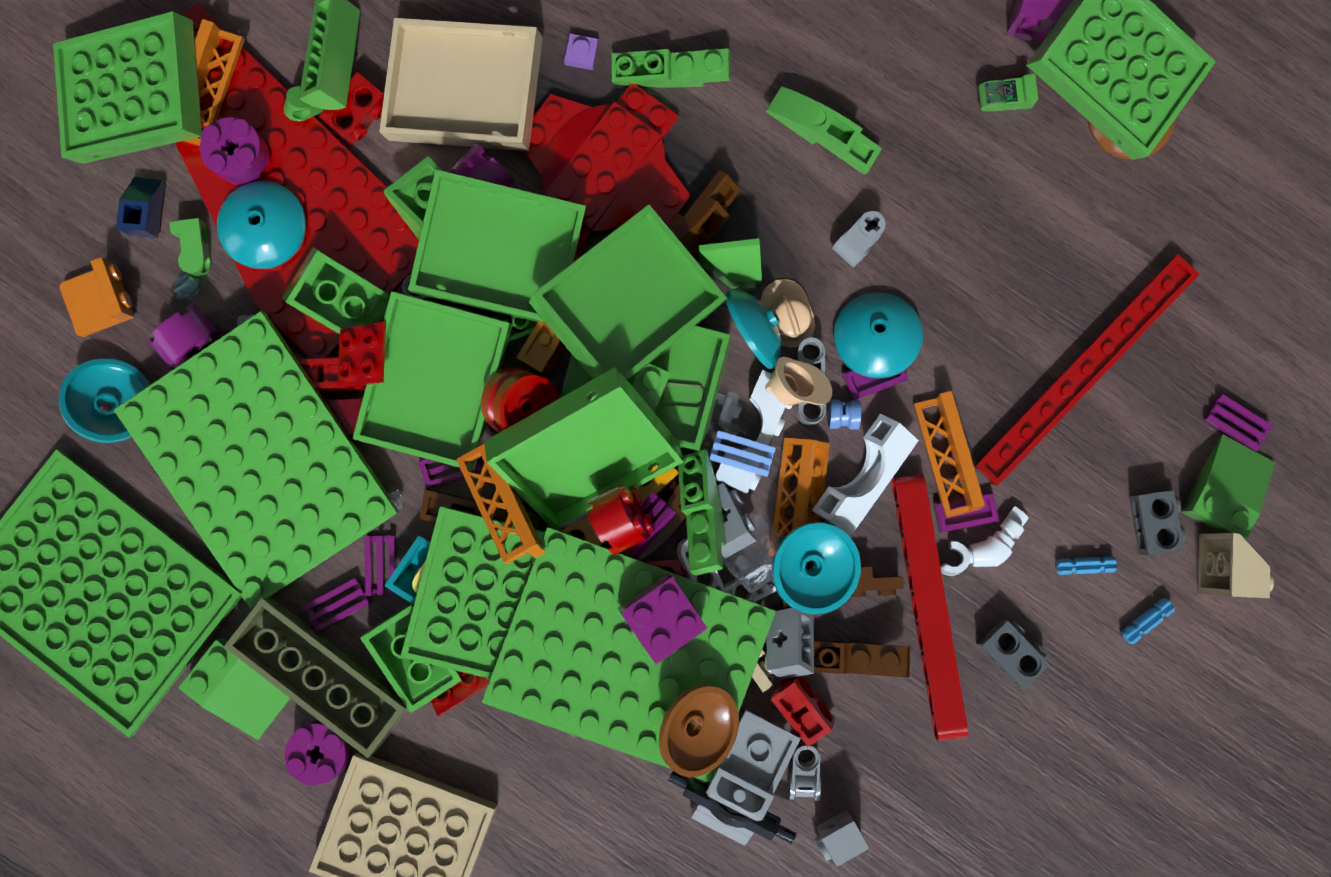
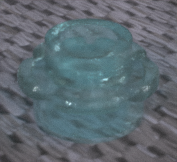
M189 273L179 277L171 287L177 294L176 298L178 300L183 298L190 300L200 290L198 287L199 279L193 278Z

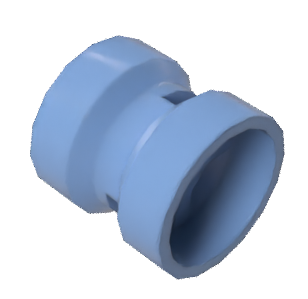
M830 399L828 428L838 429L841 426H847L849 430H859L861 422L860 400L842 403L840 400Z

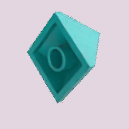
M419 535L384 585L413 605L415 604L417 593L412 587V582L426 561L430 542Z

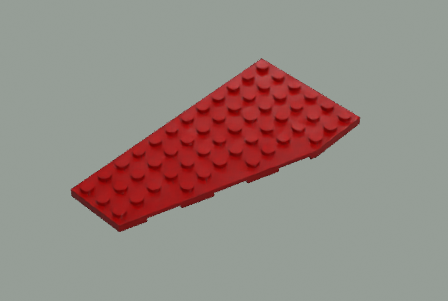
M197 2L183 15L193 20L194 42L202 19L214 22L220 30L226 31ZM220 39L217 48L220 57L231 52L234 42ZM242 47L217 120L227 117L243 119L263 137L269 148L270 159L267 167L265 166L260 174L261 176L256 181L277 183L292 192L304 209L307 227L300 249L290 260L282 265L270 269H254L244 266L234 259L233 261L255 305L261 311L270 313L268 315L270 320L310 359L329 358L339 348L340 334L282 299V295L311 249L314 247L390 295L391 291L395 292L403 284L406 277L412 274L419 240L385 196L384 190L387 187L314 116L299 122L293 121L285 115L284 103L288 91ZM220 65L209 71L208 79L211 84L222 79L224 72ZM211 93L200 97L201 111L212 107L214 98ZM201 121V129L203 130L205 127ZM185 141L176 142L175 145L217 227L218 214L222 204L234 190L242 185L229 183L210 170L201 157L200 146ZM255 216L252 219V225H257L260 222V216Z

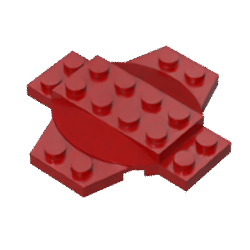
M630 84L617 102H613L611 105L590 107L550 94L533 117L529 152H523L542 177L544 196L586 206L576 248L578 253L592 234H602L604 231L618 229L647 205H650L663 222L668 225L675 214H680L691 199L689 192L666 162L662 142L678 121L679 116L636 84Z

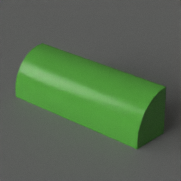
M316 0L314 2L299 99L316 108L338 110L345 108L347 105L360 10L347 0Z

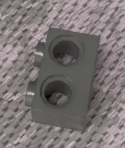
M1174 490L1129 496L1139 555H1153L1185 550L1183 543L1186 542V533L1184 527L1180 525L1178 515L1181 512V504L1178 496H1175ZM1155 500H1158L1162 506L1159 515L1154 514L1152 510V504ZM1161 529L1167 535V540L1163 545L1157 540V534Z
M1001 619L976 644L1018 688L1025 690L1050 666L1044 659L1047 654L1037 643L1033 642L1030 644L1023 637L1026 632L1017 622ZM1007 633L1011 639L1010 645L1006 649H1001L998 645V639L1002 634ZM1025 655H1029L1032 662L1028 670L1022 671L1019 666L1020 659Z

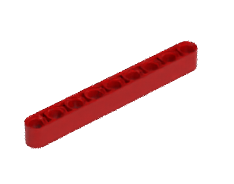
M923 473L893 477L892 489L934 735L937 741L968 737V726L925 477Z

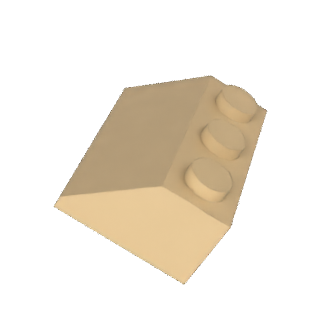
M1199 534L1198 593L1233 597L1270 598V592L1274 586L1270 566L1240 534Z

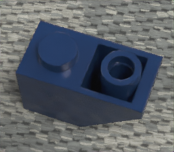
M134 177L119 199L116 229L129 236L158 238L165 181Z

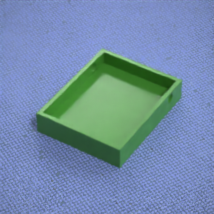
M1073 0L1026 66L1127 156L1134 160L1148 157L1216 61L1150 0Z
M172 11L53 43L62 158L85 164L202 137L193 20Z
M435 169L408 290L414 294L546 324L530 305L529 301L537 290L573 263L586 206Z
M647 205L532 295L529 303L592 379L617 367L623 376L630 380L717 309L727 297L653 208Z
M391 291L383 321L386 322L384 383L366 386L353 439L459 467L457 458L481 446L487 424L481 411V396L487 382L493 375L501 371L513 325L508 322ZM477 459L467 464L470 471L475 469Z
M695 326L671 345L666 353L659 355L650 363L671 373L667 384L700 385L704 390L703 394L699 387L669 385L665 388L664 400L670 405L664 403L662 393L654 411L679 441L680 448L698 452L704 448L732 343L730 334ZM571 355L560 398L565 396L563 391L577 362L573 355ZM702 394H703V404H702L701 406H699L698 408L682 407V406H694V407H697L699 404L702 403Z
M617 367L612 368L484 441L486 462L555 530H560L588 515V510L592 509V505H587L589 499L620 483L625 484L629 489L632 487L637 488L684 462L679 441ZM658 465V468L655 471L651 472L653 467Z
M441 505L401 658L490 679L535 558L527 553L506 565L497 550L482 515ZM492 518L494 524L505 525L506 521ZM535 529L540 541H542L545 531ZM509 533L504 546L509 553L523 544L518 535Z

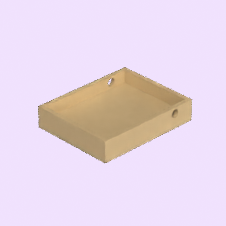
M394 18L379 132L388 141L473 147L475 144H478L482 148L529 152L543 37L537 27Z
M358 752L352 757L309 872L322 877H471L498 804L373 756L367 758Z

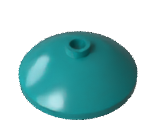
M256 181L242 185L226 198L218 214L217 232L224 250L235 261L254 269H270L284 264L297 253L306 235V215L300 201L287 188L273 182ZM255 216H260V222L257 225H252V219Z
M730 289L725 294L727 297L726 302L739 332L761 363L769 369H774L777 360L781 358L782 339L777 326L780 323V319L772 307L767 309L756 297L739 289Z
M883 292L864 294L850 301L840 312L834 328V344L841 360L854 372L869 378H888L906 370L917 358L923 341L922 324L915 310L903 299ZM877 325H882L885 328V331L882 333H878L875 331L874 327Z
M115 359L87 361L75 367L63 380L58 399L60 413L67 425L86 439L102 443L120 442L132 436L116 415L114 409L150 386V383L138 369L128 363ZM106 405L109 406L111 410L105 412L102 411L100 407Z
M820 522L801 525L788 533L778 545L772 562V578L780 597L792 608L814 615L828 613L842 606L854 593L861 573L860 555L853 540L838 527ZM812 560L813 567L807 570L806 563Z

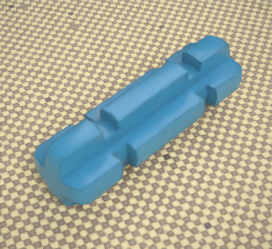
M1104 556L1100 559L1099 557L1073 558L1072 560L1071 558L1057 559L1056 570L1059 575H1069L1072 572L1074 574L1100 573V571L1102 573H1110L1117 570V562L1113 556Z
M1167 598L1160 599L1154 604L1155 608L1150 607L1132 622L1133 625H1128L1121 631L1122 637L1129 644H1135L1141 639V635H1146L1163 621V617L1171 615L1175 611L1174 605Z

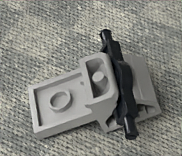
M745 709L739 721L735 743L728 756L717 767L710 783L695 777L688 778L674 771L671 772L668 782L685 789L683 796L696 802L691 813L692 819L745 846L752 835L756 833L768 840H772L776 836L792 844L797 832L780 825L781 818L767 810L801 738Z

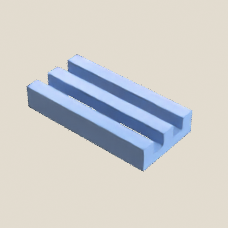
M718 431L710 460L767 477L776 448ZM721 439L767 452V456H759L720 444ZM718 450L764 463L763 469L718 456Z

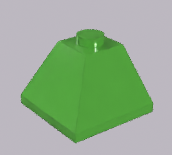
M759 238L699 245V264L731 289L738 288L748 292L755 290L756 286L761 284Z

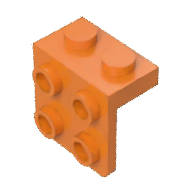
M102 257L90 261L93 271L60 284V291L75 332L81 337L89 336L135 318L131 308L132 301L121 281L122 274L115 263Z

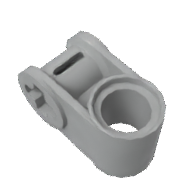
M877 211L866 212L840 237L832 247V250L854 268L882 235L886 225L885 218ZM872 222L877 224L875 230L866 231L867 224Z
M803 740L799 741L791 757L788 797L790 800H794L795 797H813L815 801H820V754L814 744L807 747ZM811 750L813 758L809 762L803 763L798 760V755L801 751Z

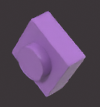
M570 34L564 60L565 65L593 70L599 40Z

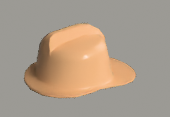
M780 279L768 284L762 293L761 302L767 309L772 307L780 319V323L777 326L781 335L782 346L789 348L798 347L804 339L813 335L815 329L814 315L807 295L803 288L792 280Z
M784 356L777 360L775 371L772 373L770 381L765 385L767 392L774 394L781 403L788 406L801 402L824 405L832 397L830 381L822 371L808 363Z

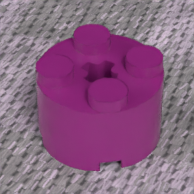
M227 117L213 122L202 130L200 141L201 157L206 166L220 178L235 185H245L256 181L261 176V172L269 163V148L263 137L243 119Z
M475 144L450 168V173L514 189L517 188V185L513 184V179L493 157L485 158L483 155L485 150L478 144Z
M195 304L186 307L189 313L181 316L177 312L169 317L152 332L155 338H148L147 340L172 370L220 339L218 337L220 334Z
M319 720L311 722L296 730L289 738L285 748L286 770L289 775L301 783L312 786L326 784L339 776L349 766L353 757L354 747ZM318 746L320 747L319 751L324 753V756L321 758L315 752V748Z

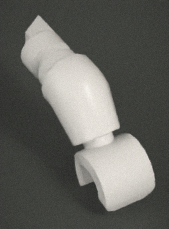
M1014 506L1000 525L1002 530L996 531L993 536H988L985 541L971 544L969 549L959 542L951 541L948 544L949 550L959 554L960 564L957 567H951L944 563L940 565L941 573L947 576H955L963 572L971 563L973 567L999 566L1004 563L1012 554L1011 548L1015 544L1013 539H1019L1024 532L1023 525L1028 520V516Z

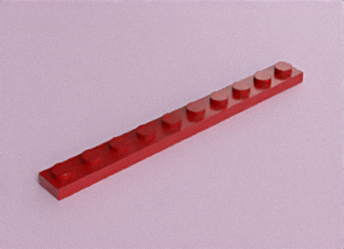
M1179 254L1175 255L986 452L974 467L994 486H998L1200 274Z

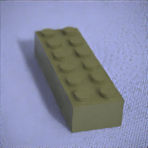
M273 597L261 598L224 646L367 758L376 753L408 710L395 691Z

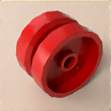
M508 368L493 375L485 385L481 396V411L486 422L495 430L502 432L560 398L555 386L546 378L519 368Z

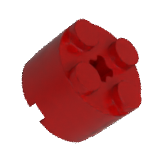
M623 483L587 501V505H592V509L588 510L592 527L602 543L605 541L609 542L612 547L607 550L613 555L647 540L650 537V533L655 531V525L648 514L645 515L640 505L643 503L638 489L636 487L629 489Z

